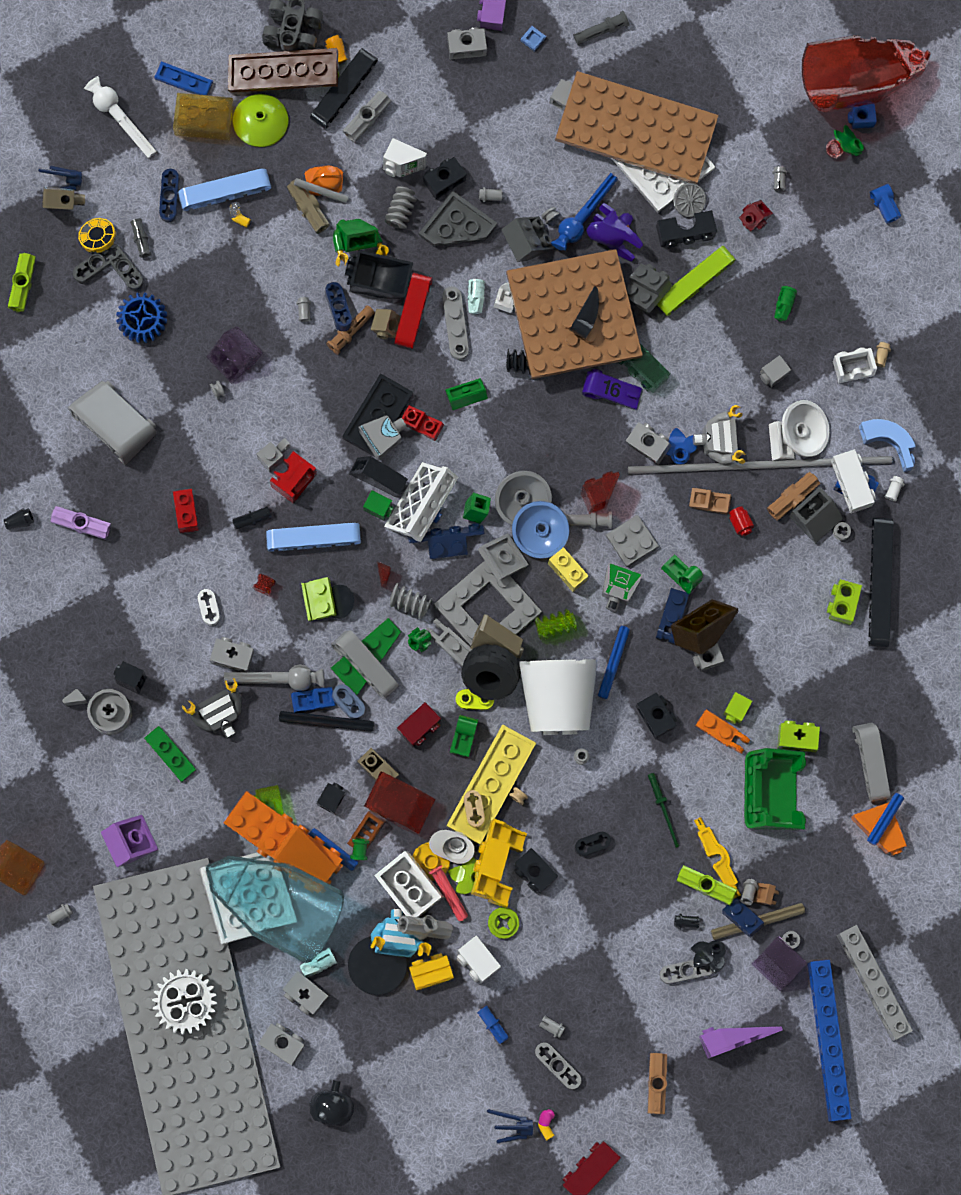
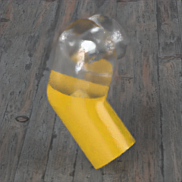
M233 202L229 206L231 219L247 228L251 219L242 215V206L239 202Z

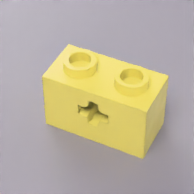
M564 547L548 561V565L572 592L588 579L587 573Z

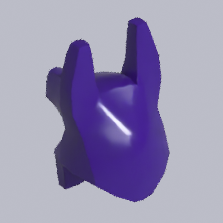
M603 203L599 210L606 217L603 218L599 214L594 216V222L586 230L591 240L606 245L610 250L616 249L618 256L633 261L635 256L623 245L624 241H628L639 249L643 246L639 237L629 228L633 217L629 213H623L618 217L613 208Z

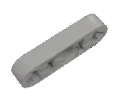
M693 960L667 965L660 970L659 976L662 982L671 984L708 976L713 972L711 969H709V972H706V969L699 970L700 974L697 975V968L693 966ZM690 965L693 968V974L685 976L682 973L683 966ZM675 967H679L680 979L677 978L678 975L671 976V980L663 976L666 973V969H669L670 972L677 971Z
M540 1043L535 1049L536 1057L566 1088L576 1089L581 1084L580 1075L550 1044ZM540 1047H548L549 1050L547 1051V1053L550 1056H552L553 1053L556 1055V1057L550 1061L549 1065L545 1062L548 1060V1058L545 1055H543L542 1057L539 1055V1053L541 1052L539 1050ZM556 1060L562 1061L564 1065L563 1070L560 1072H556L552 1068V1064ZM567 1067L571 1070L568 1074L571 1077L574 1075L577 1077L575 1080L577 1082L576 1085H568L569 1079L566 1076L563 1079L559 1076L566 1071Z

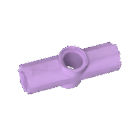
M56 506L51 516V523L73 529L78 533H86L106 540L110 532L111 523L86 516V514L81 512L76 513ZM78 520H86L83 526H76Z

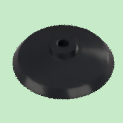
M335 585L331 588L336 615L331 617L342 619L351 613L354 607V595L347 586Z

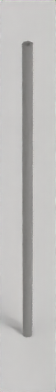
M892 456L861 457L862 465L892 464ZM832 458L745 462L744 464L734 462L726 464L629 466L628 474L832 466Z

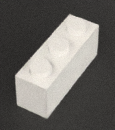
M854 449L833 456L831 463L850 514L872 507L876 497L873 489L869 488L868 475L866 471L863 472L861 467L862 459L860 454H857Z

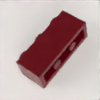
M597 1141L589 1149L592 1153L587 1158L583 1156L576 1163L578 1168L573 1173L569 1171L563 1177L564 1183L562 1186L571 1195H587L621 1158L604 1141L601 1143Z

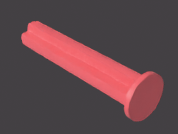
M440 865L428 873L432 874L459 922L463 921L468 917V914L444 874L443 866Z

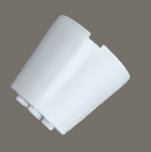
M597 659L519 662L531 732L543 731V735H558V731H562V735L577 734V730L590 729Z

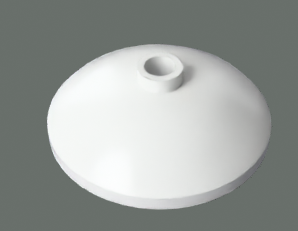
M801 400L792 403L786 409L782 418V433L787 445L793 452L803 457H811L819 454L826 447L829 439V424L825 413L818 405L808 400Z

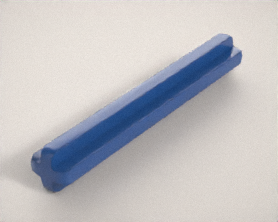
M620 626L598 693V697L602 699H607L630 631L628 627Z

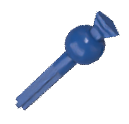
M610 173L575 217H568L561 221L558 227L560 236L551 242L552 246L558 250H566L567 243H575L582 238L584 222L618 180L616 176Z

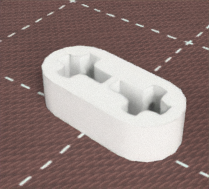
M209 589L201 590L198 594V602L203 621L209 626L216 625L219 622L220 614L215 595ZM204 594L212 596L209 599V606H206L205 600L201 601V598H204ZM208 609H211L212 614H216L214 621L206 619Z

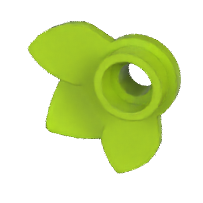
M473 857L468 862L462 863V866L454 867L448 871L451 879L458 883L456 887L457 893L468 894L473 889V877L476 871H473L476 859Z

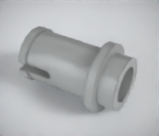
M775 167L774 171H772V174H774V190L779 191L780 184L781 191H785V174H787L785 167Z
M483 187V189H479V200H483V202L485 200L502 201V189H485Z
M300 297L298 302H296L300 322L311 321L309 306L311 301H309L308 297Z
M578 749L574 754L576 763L579 765L585 764L589 760V752L585 749ZM583 755L585 757L584 759H580L578 756Z
M747 879L744 882V891L740 900L743 904L752 905L755 891L759 887L757 881Z
M62 904V907L46 915L52 926L66 917H71L70 915L73 912L68 904Z
M545 1015L542 1019L544 1022H541L539 1027L554 1034L553 1037L557 1036L560 1038L565 1027L562 1026V1023L558 1024Z

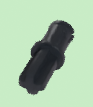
M266 506L253 512L248 511V514L236 517L232 522L235 529H239L251 524L256 525V522L271 518V514Z

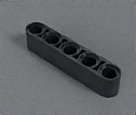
M361 48L339 76L338 86H333L329 89L313 110L310 119L324 129H327L329 122L332 123L339 114V109H342L349 101V96L353 95L361 85V80L364 81L371 72V67L376 65L378 58Z

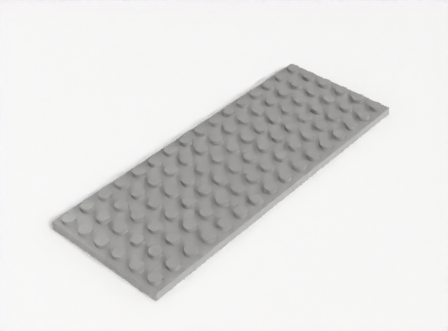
M208 858L93 886L162 1195H174L280 1168L228 943L222 945L220 943L199 870L210 865ZM185 969H188L189 975H191L195 970L196 977L203 974L202 981L209 979L207 987L214 986L210 993L217 995L212 998V1001L217 1002V1005H212L211 1008L216 1012L209 1013L212 1020L205 1019L204 1021L207 1026L200 1024V1031L194 1027L192 1028V1034L189 1033L188 1029H185V1033L181 1034V1030L178 1028L177 1032L174 1033L173 1026L167 1030V1022L160 1024L162 1017H155L159 1010H153V1007L158 1005L152 1001V999L158 998L154 991H160L161 988L157 984L164 985L163 977L169 980L170 972L177 976V970L184 974ZM194 984L190 985L187 989L189 995H195L198 991L197 985ZM169 990L168 998L176 999L178 990ZM184 996L182 1001L168 1003L167 1006L183 1004L186 1007L188 1002L202 1000V997L186 999ZM195 1004L191 1008V1012L194 1015H198L202 1011L200 1004ZM176 1008L172 1011V1018L179 1019L182 1016L181 1009Z

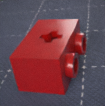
M192 489L173 491L179 532L198 531Z

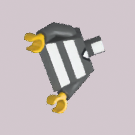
M233 678V685L229 686L227 681H225L227 689L195 706L191 701H188L191 704L189 709L182 705V709L189 714V717L196 726L205 731H213L214 733L222 730L226 739L237 734L232 724L239 721L238 716L241 714L242 699L235 678Z

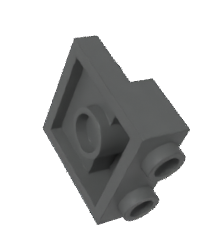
M641 263L631 274L630 279L632 282L626 287L630 304L650 313L671 289L672 284L669 280V275L662 270L657 272L655 267L649 263L646 266Z

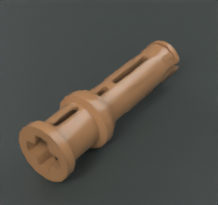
M366 305L352 320V326L348 331L338 330L337 335L326 343L329 349L338 355L346 343L349 344L351 342V337L375 314L374 310Z

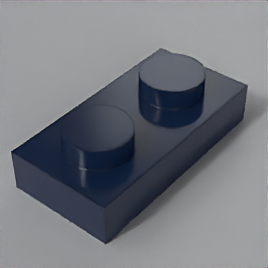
M737 898L733 900L731 905H727L722 909V914L750 938L764 926V922Z

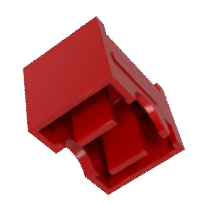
M293 451L287 459L283 460L288 470L284 473L274 471L273 473L277 480L272 477L270 485L294 504L315 478L317 471L316 467Z

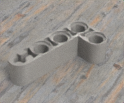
M344 631L331 643L333 649L340 656L347 658L381 698L386 699L399 687L394 678L352 631Z
M874 723L853 726L852 730L856 735L855 742L859 745L869 801L876 802L890 799L878 727Z

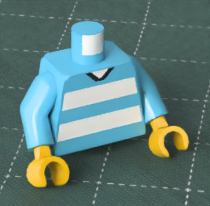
M400 909L391 910V918H385L383 922L378 923L371 933L372 944L370 947L374 948L376 946L375 953L411 958L418 950L419 956H422L423 952L428 956L430 955L431 945L416 938L415 935L403 934L398 931L397 924L399 918L403 916V911Z

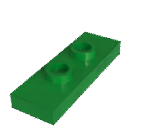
M160 726L144 737L181 783L196 771L194 766Z

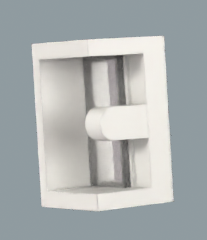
M859 348L849 353L844 351L834 356L833 364L838 384L875 376L877 366L871 348Z

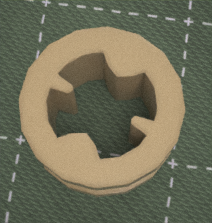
M514 787V792L510 793L509 796L520 805H523V800H527L528 796Z

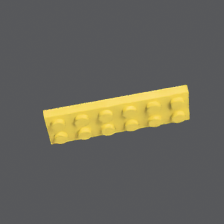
M502 724L446 827L455 832L458 831L465 834L468 839L480 845L489 830L490 822L496 818L533 751L536 742ZM470 790L477 791L482 799L485 820L483 825L478 828L471 827L466 818L464 796ZM471 794L467 802L470 801L472 808H474L475 801L478 798ZM475 810L470 820L478 824L481 816L478 817Z

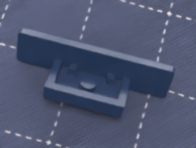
M477 523L469 524L468 527L451 526L449 529L444 530L433 528L426 532L421 542L428 541L430 559L468 555L466 536L483 535L485 532L483 525ZM408 536L409 543L419 542Z

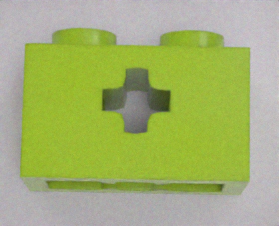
M784 721V723L779 725L777 748L816 752L818 750L820 727H816L814 723L797 725L795 721ZM797 732H800V735L803 736L800 740H797V736H794Z

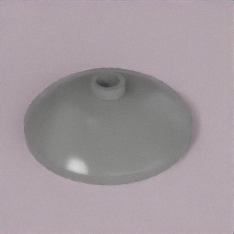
M518 471L508 475L501 481L495 493L496 509L501 518L511 525L518 511L525 505L535 501L552 502V494L547 482L540 475L531 471ZM519 493H524L522 498H518Z

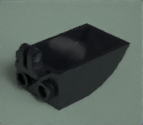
M358 250L357 257H349L347 261L345 276H348L347 285H350L349 291L377 298H405L413 262Z

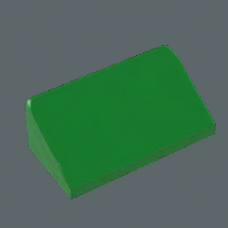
M481 378L445 389L452 410L488 399Z

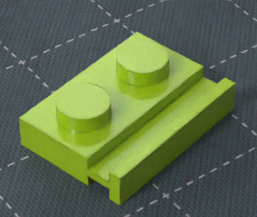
M326 577L309 581L308 583H301L308 621L336 615L330 578Z

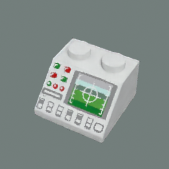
M394 138L383 157V170L392 177H403L425 169L427 164V153Z

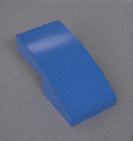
M332 687L293 692L291 698L294 712L334 707Z

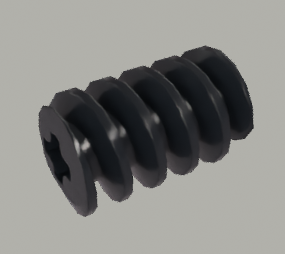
M508 348L506 359L507 372H510L511 368H514L515 373L520 368L522 374H525L527 369L529 370L524 350H521L520 354L517 355L516 349L510 354Z

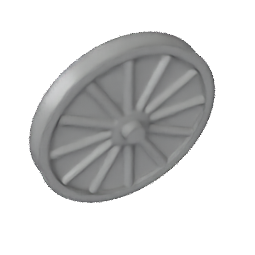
M694 183L681 185L674 194L673 202L675 209L678 213L687 217H693L694 213L701 212L706 203L703 189Z

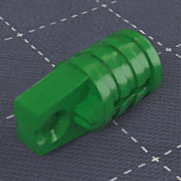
M789 286L781 287L774 316L776 320H787L797 295L796 289Z

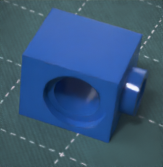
M875 104L853 105L851 111L848 112V123H852V129L873 128L877 122ZM862 114L866 119H860L857 115Z

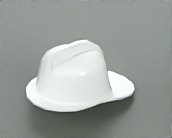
M440 830L434 833L429 841L430 849L434 854L457 864L468 862L475 852L471 840L465 834L458 831Z

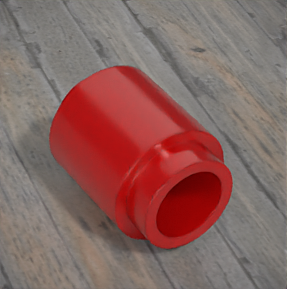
M743 506L729 512V519L737 535L746 536L752 532L754 524Z

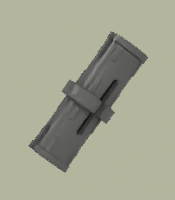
M142 219L131 220L130 223L134 233L133 240L137 244L140 258L148 257L151 255L147 242L148 234L145 233ZM138 232L141 234L143 244H141Z

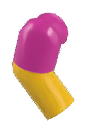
M550 1109L543 1111L538 1121V1127L546 1140L555 1136L549 1127L551 1120L555 1117L554 1112Z

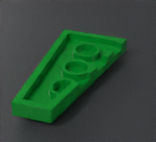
M387 618L361 642L381 663L386 653L401 634V631ZM344 656L331 667L336 676L358 696L367 681Z

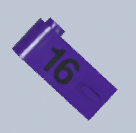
M592 369V371L587 372L582 395L593 399L604 398L623 406L637 409L642 388L605 375L601 370Z

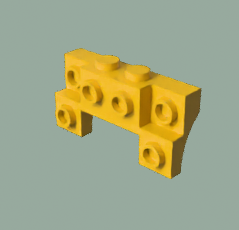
M493 819L490 822L486 840L482 841L479 846L480 858L476 860L473 871H476L471 892L472 895L487 899L490 903L505 908L508 907L510 893L513 888L499 882L503 875L509 849L521 853L527 833L517 830L497 819Z

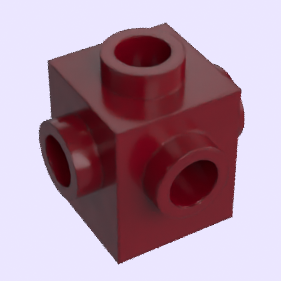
M759 200L744 207L742 210L744 213L739 219L746 229L750 231L761 230L767 225L766 220L773 213L762 200Z

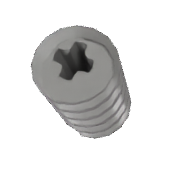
M397 187L393 200L390 203L391 207L388 208V214L385 216V222L394 228L406 229L407 226L403 222H409V219L405 215L410 216L412 214L408 209H414V205L410 202H416L417 199L413 197L415 195L413 190L406 187Z
M396 583L390 597V606L394 607L397 603L398 610L404 607V612L408 613L411 610L412 616L419 612L418 618L422 619L429 609L432 598L427 602V595L420 599V592L413 596L412 589L406 593L405 586L399 590L398 583Z

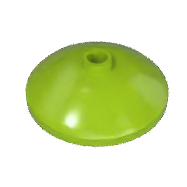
M255 94L245 98L238 104L233 114V127L237 136L250 146H271L285 135L289 121L286 108L278 99L270 95ZM262 114L263 117L258 118L257 115Z

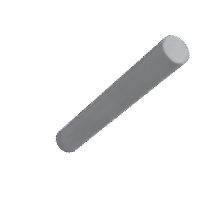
M298 178L294 181V185L344 203L348 200V196Z

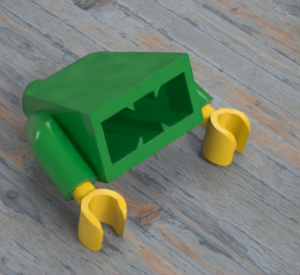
M342 219L336 224V230L333 233V244L335 252L338 253L335 261L338 267L340 260L344 262L345 266L348 261V255L343 253V251L351 252L377 247L378 249L375 254L387 256L389 249L387 246L382 245L383 241L378 229L362 219L347 221Z

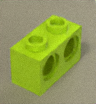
M841 579L837 584H834L831 595H834L833 602H829L826 612L829 613L828 619L851 625L854 620L862 585ZM841 589H847L850 592V596H843ZM843 607L846 613L840 615L836 608Z

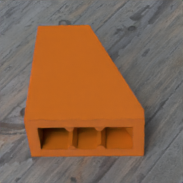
M889 802L854 814L851 817L852 821L869 837ZM895 815L877 843V846L885 854L891 853L892 856L902 853V848L907 846Z

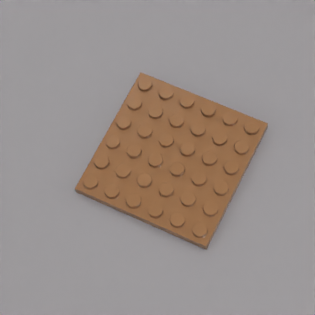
M616 249L506 271L531 379L642 357ZM596 286L599 293L598 314L594 326L585 340L571 332L570 328L593 287Z

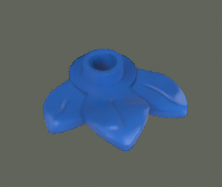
M675 428L670 434L668 442L671 444V448L666 455L671 456L672 461L678 465L685 464L689 460L690 454L696 450L697 445H693V435L686 438L678 428ZM677 453H682L684 457L678 458Z

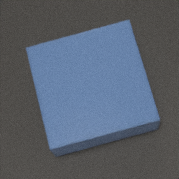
M531 26L520 41L535 52L544 42L546 36Z

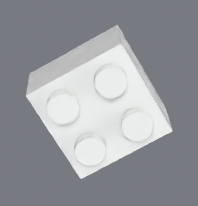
M477 936L473 937L457 951V960L463 967L467 965L471 970L469 975L475 982L479 981L482 984L501 968Z

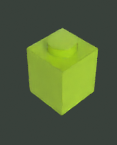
M735 692L723 713L726 716L725 719L732 724H736V722L740 724L752 701Z

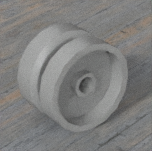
M105 689L95 693L87 707L88 718L94 728L106 735H115L124 731L132 718V708L128 700L122 693L113 689ZM109 710L114 711L113 713L110 712V715H107V712Z

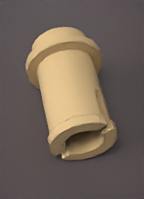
M880 342L876 346L878 350L875 363L876 366L885 367L888 352H891L890 344Z

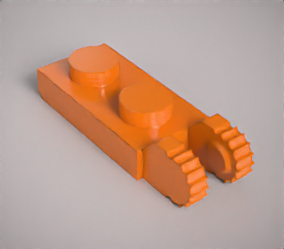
M707 709L695 725L726 747L729 746L742 754L744 749L740 745L731 742L734 736L743 743L748 744L750 742L747 736L738 732L736 728Z

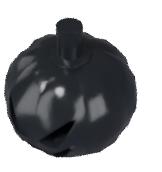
M333 1080L331 1090H321L312 1096L310 1114L314 1121L344 1126L350 1121L354 1113V1104L348 1095L339 1092L341 1081Z

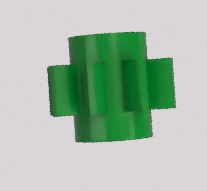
M417 627L408 635V644L415 651L419 649L422 653L432 645L430 642L431 634L425 629L420 631Z

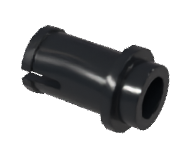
M675 915L674 926L678 927V929L682 927L699 928L698 923H692L699 922V916Z

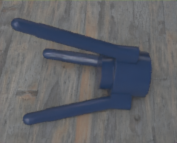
M50 166L51 170L38 169L41 173L66 176V184H70V186L61 188L77 190V186H82V171Z
M487 1110V1113L520 1121L516 1122V1125H495V1129L516 1130V1134H519L496 1140L497 1143L527 1139V1136L533 1135V1120H527V1117L496 1110Z

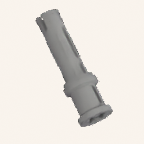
M593 511L591 514L566 515L569 526H591L593 529L598 526L612 528V511L608 513H596V511Z

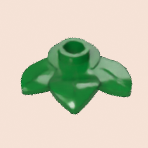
M844 125L843 132L834 130L836 140L841 143V148L846 153L855 156L862 154L864 150L862 142L856 138L847 125Z

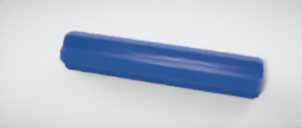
M895 793L867 839L870 844L875 846L879 842L904 800L902 795Z
M315 828L310 831L308 835L312 838H315V836L319 837L325 842L323 846L327 849L334 848L341 853L340 858L343 859L341 864L353 871L357 867V860L351 859L348 853Z

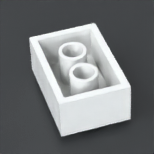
M404 851L374 875L406 916L419 918L444 898L409 851Z

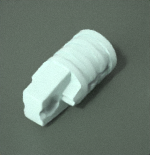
M470 279L468 280V310L471 314L482 313L485 281Z
M327 948L300 965V969L307 978L326 970L328 967L337 964L331 950Z

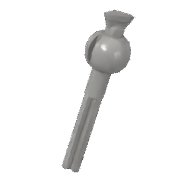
M299 664L293 666L289 672H224V682L227 681V684H234L233 678H235L237 684H289L294 690L304 691L311 686V683L324 687L325 674L323 668L316 672H311L309 667Z

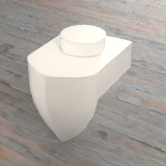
M505 283L499 288L493 307L511 313L514 304L509 283Z

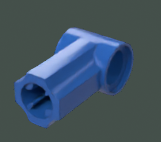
M889 184L870 191V197L874 199V205L878 206L886 224L896 221L901 217Z

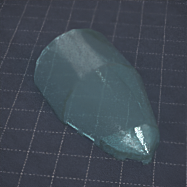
M227 856L206 866L210 891L244 925L252 936L304 963L311 962L326 945L343 908V891L286 863Z

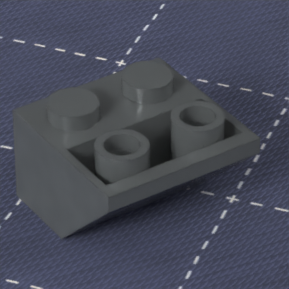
M539 216L516 218L501 229L517 262L529 261L555 249L551 244L552 239L548 235L544 223Z
M818 487L797 506L789 516L815 544L843 519L834 501L821 487Z

